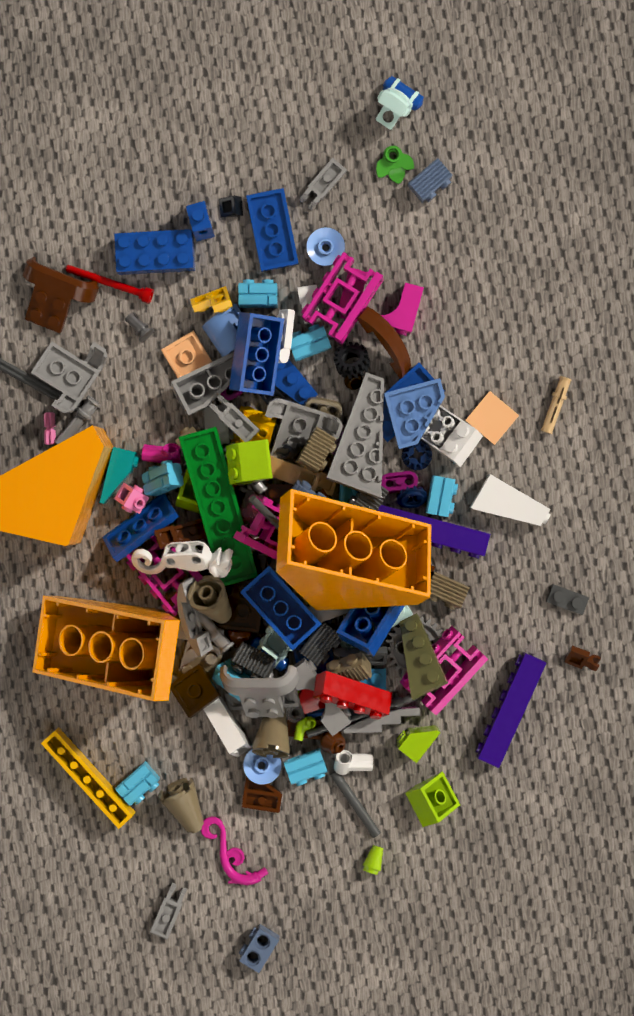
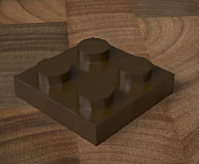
M201 664L193 667L170 686V690L188 718H192L221 697L220 692Z

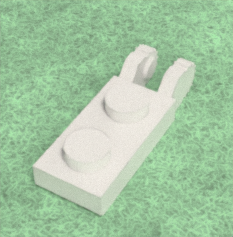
M292 309L279 310L277 315L278 318H284L278 363L289 361L295 311Z

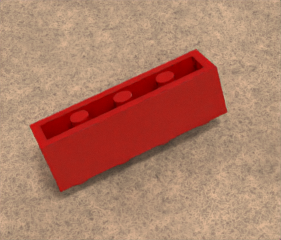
M324 671L316 675L313 697L320 699L322 703H333L338 708H349L356 714L370 715V718L378 720L389 715L392 692Z

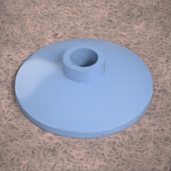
M324 227L315 230L307 241V253L310 259L321 266L333 265L335 258L338 255L341 256L345 251L343 237L332 228ZM327 244L330 248L328 251H324L322 246Z
M251 749L243 761L245 775L256 784L264 785L271 783L280 774L281 759L273 758V755H267V757L259 756L252 753ZM260 762H263L265 764L264 769H260L258 767V764Z

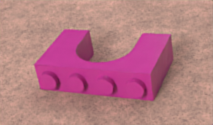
M352 268L363 276L367 274L365 271ZM349 273L347 274L346 282L351 276ZM357 279L353 285V288L360 291V296L363 293L365 283ZM405 282L398 307L390 314L381 315L399 335L407 336V333L411 334L424 287ZM343 289L339 306L344 309L353 294ZM337 312V314L340 315V318L346 320V318L349 315L348 313L345 317L344 315Z

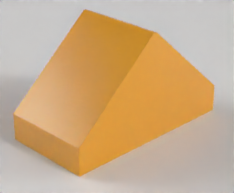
M92 425L0 475V531L63 546L80 544L104 480L113 445L105 430Z
M290 489L280 497L276 572L315 610L419 605L429 599L431 593V524Z
M43 595L32 672L150 701H169L180 620L161 609Z

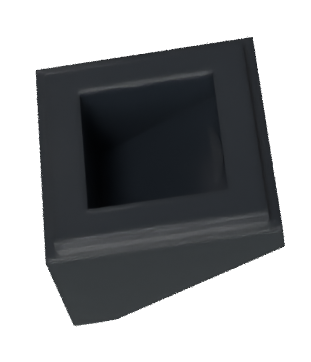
M234 195L219 199L220 218L243 216L242 197Z

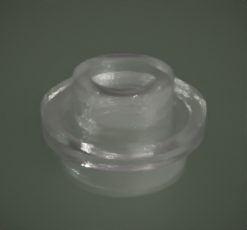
M301 705L299 707L286 708V717L290 722L297 723L304 718L305 714ZM296 709L299 713L294 716L291 712Z

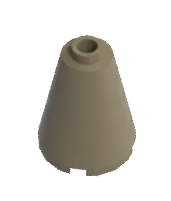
M213 575L203 576L202 580L195 581L189 588L187 597L190 605L219 624L226 623L231 618L232 611L225 585L218 577L215 578Z
M285 708L284 717L262 718L252 745V753L267 757V755H273V758L289 757L290 746Z
M187 778L179 779L169 784L167 791L163 792L161 790L158 797L187 832L197 833L202 829L204 821L195 783L192 778H190V781Z

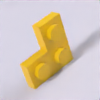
M226 286L190 299L194 313L198 311L204 312L211 306L214 313L225 312L233 306Z

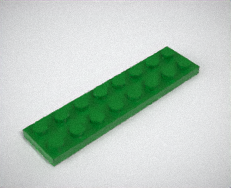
M217 427L178 437L210 551L214 553L220 547L222 552L226 549L233 550L231 570L226 577L220 578V580L227 586L257 577L258 573L250 546L233 538L236 531L241 533V526L244 523L233 485H230L228 466Z

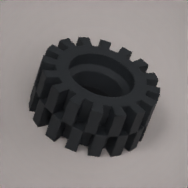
M349 342L348 346L345 343L343 348H337L338 352L335 351L333 359L339 375L342 374L344 378L348 376V379H352V376H354L356 379L358 374L363 376V371H368L370 359L364 345L361 344L359 346L357 342L353 345L352 342ZM349 358H359L355 363H345Z

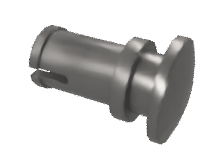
M134 312L125 318V321L136 331L135 334L140 336V342L147 340L153 334L154 329H148V325L144 324Z

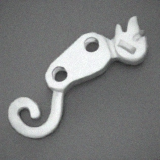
M201 541L172 542L165 546L161 561L156 565L150 566L153 557L145 549L135 550L131 561L137 570L145 574H158L166 567L194 572L208 569L215 578H223L231 570L233 550L226 549L222 552L220 547L214 553H211L210 548ZM196 546H203V550L197 549ZM170 547H176V552L172 551Z

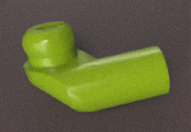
M308 716L298 721L293 739L303 741L305 731L314 728L316 720Z

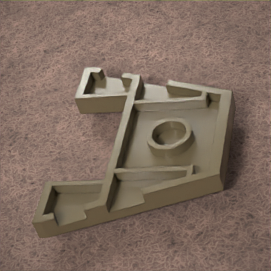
M180 622L177 638L187 640ZM187 640L178 674L172 673L171 684L198 664L203 666L214 683L212 677L215 668L220 664L222 655L219 653L220 650L214 642H211L213 647L211 651L202 657H198Z

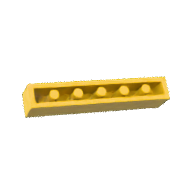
M59 727L41 743L118 829L133 817L136 811L126 803L123 797L118 794L115 788Z

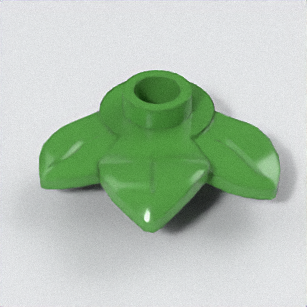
M389 146L385 149L383 158L377 162L376 173L378 178L388 175L393 182L400 184L404 179L405 170L414 169V162L409 155L402 153L399 147ZM394 152L397 155V157L395 159H391L389 157V154Z

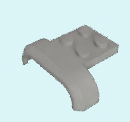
M51 341L31 371V375L62 393L58 400L55 399L51 406L63 414L72 413L78 407L107 361L106 349L95 342L90 346L89 353L85 361Z
M281 398L269 401L265 412L266 417L281 419L270 452L271 456L282 459L280 457L281 454L286 455L289 453L288 449L282 448V444H289L294 449L296 448V443L305 445L313 429L316 427L339 439L343 428L340 419L334 415ZM291 457L287 461L293 462V458Z
M226 665L220 667V678L224 689L232 695L239 696L246 717H284L285 710L280 696L290 693L297 686L299 674L296 667L289 665L285 675L279 678H232L230 674H227Z

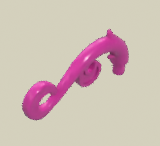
M211 816L203 820L204 824L200 831L205 838H217V834H212L209 831L210 825L216 824L220 828L219 856L223 870L231 879L228 881L229 884L253 885L262 881L261 878L269 874L265 867L258 872L250 873L246 871V875L235 871L230 864L229 858L234 857L235 861L232 864L238 866L244 862V852L237 847L227 850L226 831L223 822L219 818Z

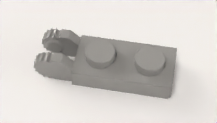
M332 158L308 185V189L302 194L299 201L302 203L306 201L311 192L317 195L308 207L312 211L320 200H323L345 175L347 169Z
M219 394L217 396L218 400L227 408L221 412L215 404L211 403L209 407L244 442H249L260 429L232 403L230 404Z
M175 883L171 884L167 896L164 897L150 933L166 940L169 938L187 888L183 887L178 901L172 899V893H174L176 888Z

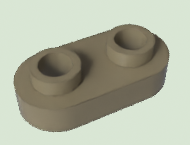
M310 397L305 402V406L311 408V404L315 403L318 405L315 408L316 410L334 415L339 419L343 414L341 404L334 400ZM331 407L336 408L334 413L329 411Z

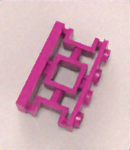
M345 252L335 258L333 269L324 275L322 280L324 283L320 288L317 287L312 295L313 300L310 304L307 303L301 312L303 314L302 319L312 326L317 318L332 326L328 335L340 344L344 343L358 321L356 318L367 307L384 281L383 275L377 271L375 273L372 269H369L366 276H363L350 268L354 263V258L349 257ZM342 267L345 272L351 275L346 283L336 278ZM357 279L365 284L369 282L361 296L360 291L353 288ZM338 286L353 294L344 309L330 301ZM322 298L323 303L330 307L326 315L317 310L314 312ZM339 312L345 317L349 313L338 330L339 324L332 320L335 313Z
M267 497L258 498L265 506L279 513L280 504H277L275 507L272 505L274 501ZM258 511L250 528L242 525L241 533L236 531L233 538L277 560L278 543L270 539L275 527L269 521L266 522V518ZM262 528L263 531L259 538L264 540L265 543L262 544L248 537L249 534L257 536L260 529Z
M154 535L151 538L156 544L147 551L153 557V565H156L161 559L156 554L160 549ZM176 547L170 548L172 551L176 552ZM135 550L126 556L129 559L126 563L133 571L136 568L132 564L131 557ZM176 568L179 573L165 584L162 583L156 574H152L149 578L145 573L137 570L140 573L138 578L144 585L149 584L152 588L149 592L156 600L159 598L162 600L163 604L161 607L165 612L176 616L178 614L177 594L170 598L175 604L172 607L158 588L161 587L166 592L171 587H174L178 592L179 581L186 576L183 570ZM188 571L197 582L203 579L198 571Z
M453 626L446 629L440 639L432 644L439 663L441 664L446 659L453 665L445 674L448 684L440 687L434 694L431 692L427 693L421 700L436 716L488 660L474 645L467 652L458 645L465 637ZM451 645H454L457 649L450 656L445 654V651ZM463 654L467 659L459 666L455 661ZM405 673L400 683L410 692L408 674Z

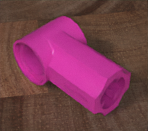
M169 443L164 446L144 444L142 460L154 463L172 460L173 463L181 465L180 447L175 443Z

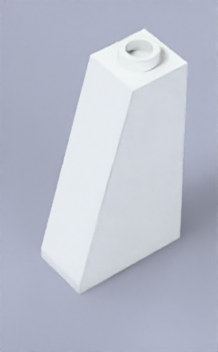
M491 474L487 476L469 507L473 510L541 526L542 523L546 524L551 515L549 514L550 509Z
M219 697L203 709L229 754L239 757L252 748L251 742L222 697Z

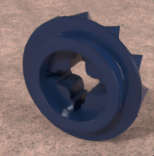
M420 440L417 445L403 448L402 460L409 469L422 470L430 464L432 450L427 443ZM414 447L418 452H425V454L420 456V463L416 458L409 459L414 454Z
M407 487L405 490L401 489L400 493L397 494V503L404 508H416L427 501V492L422 487Z

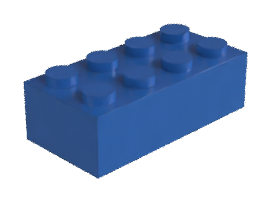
M192 229L114 233L116 272L119 275L195 271Z
M239 313L229 390L274 396L284 318L254 313Z
M270 566L240 592L292 650L322 625Z
M404 606L350 609L336 633L342 641L374 657Z

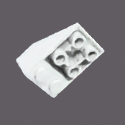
M440 405L421 439L461 467L483 436L476 428Z

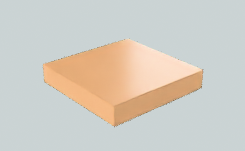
M194 330L161 349L177 378L212 362Z
M489 391L465 421L495 445L519 415Z

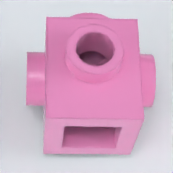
M123 482L114 499L122 504L121 508L129 513L135 511L140 514L149 497L144 494V489L137 485L132 487Z

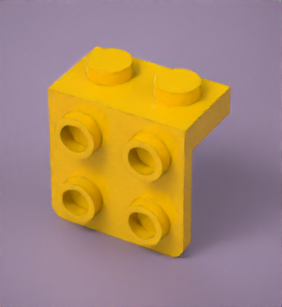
M241 406L240 411L260 429L250 441L268 439L270 446L277 418H269L265 416V412L255 410L249 406ZM233 432L234 439L231 440V443L233 441L235 443L244 442Z

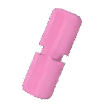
M46 412L44 413V427H46V430H44V443L46 445H54L56 443V431L54 430L55 413Z

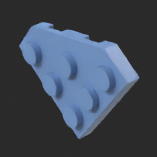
M440 378L384 393L398 449L417 445L445 398Z

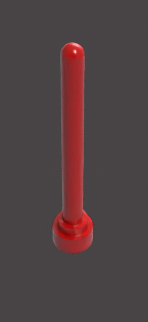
M71 265L65 267V271L139 296L138 298L147 304H150L154 289L148 287L139 289Z

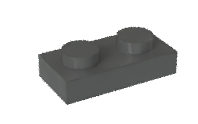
M552 584L546 602L583 615L589 597Z

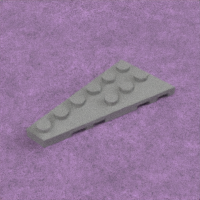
M366 372L326 479L381 499L384 379Z

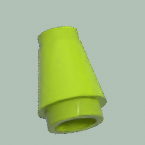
M372 846L363 863V871L378 875V872L381 871L384 848Z

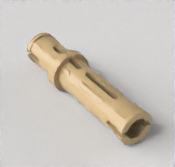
M560 376L556 390L552 393L553 398L541 431L549 434L553 433L563 401L567 399L566 393L572 381L571 379Z

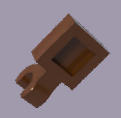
M572 645L565 656L564 663L580 669L585 666L593 671H597L601 657L598 655L589 656L590 652Z

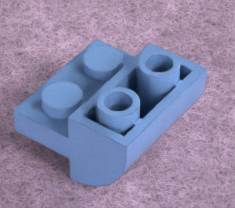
M236 304L225 312H219L202 326L222 357L233 353L235 349L239 313L241 312Z

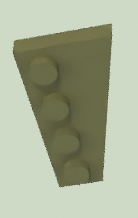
M416 613L400 621L411 699L415 700L448 684V681L419 615Z

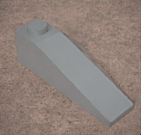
M234 352L171 381V388L188 416L206 408L230 385Z

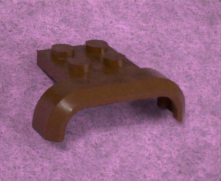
M32 257L26 261L22 274L27 281L35 284L25 320L61 333L72 299L85 303L94 302L99 286L96 281H82L36 262V257Z

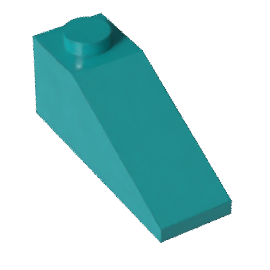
M113 447L99 503L106 504L130 476L134 468L138 467L140 457H137V452Z

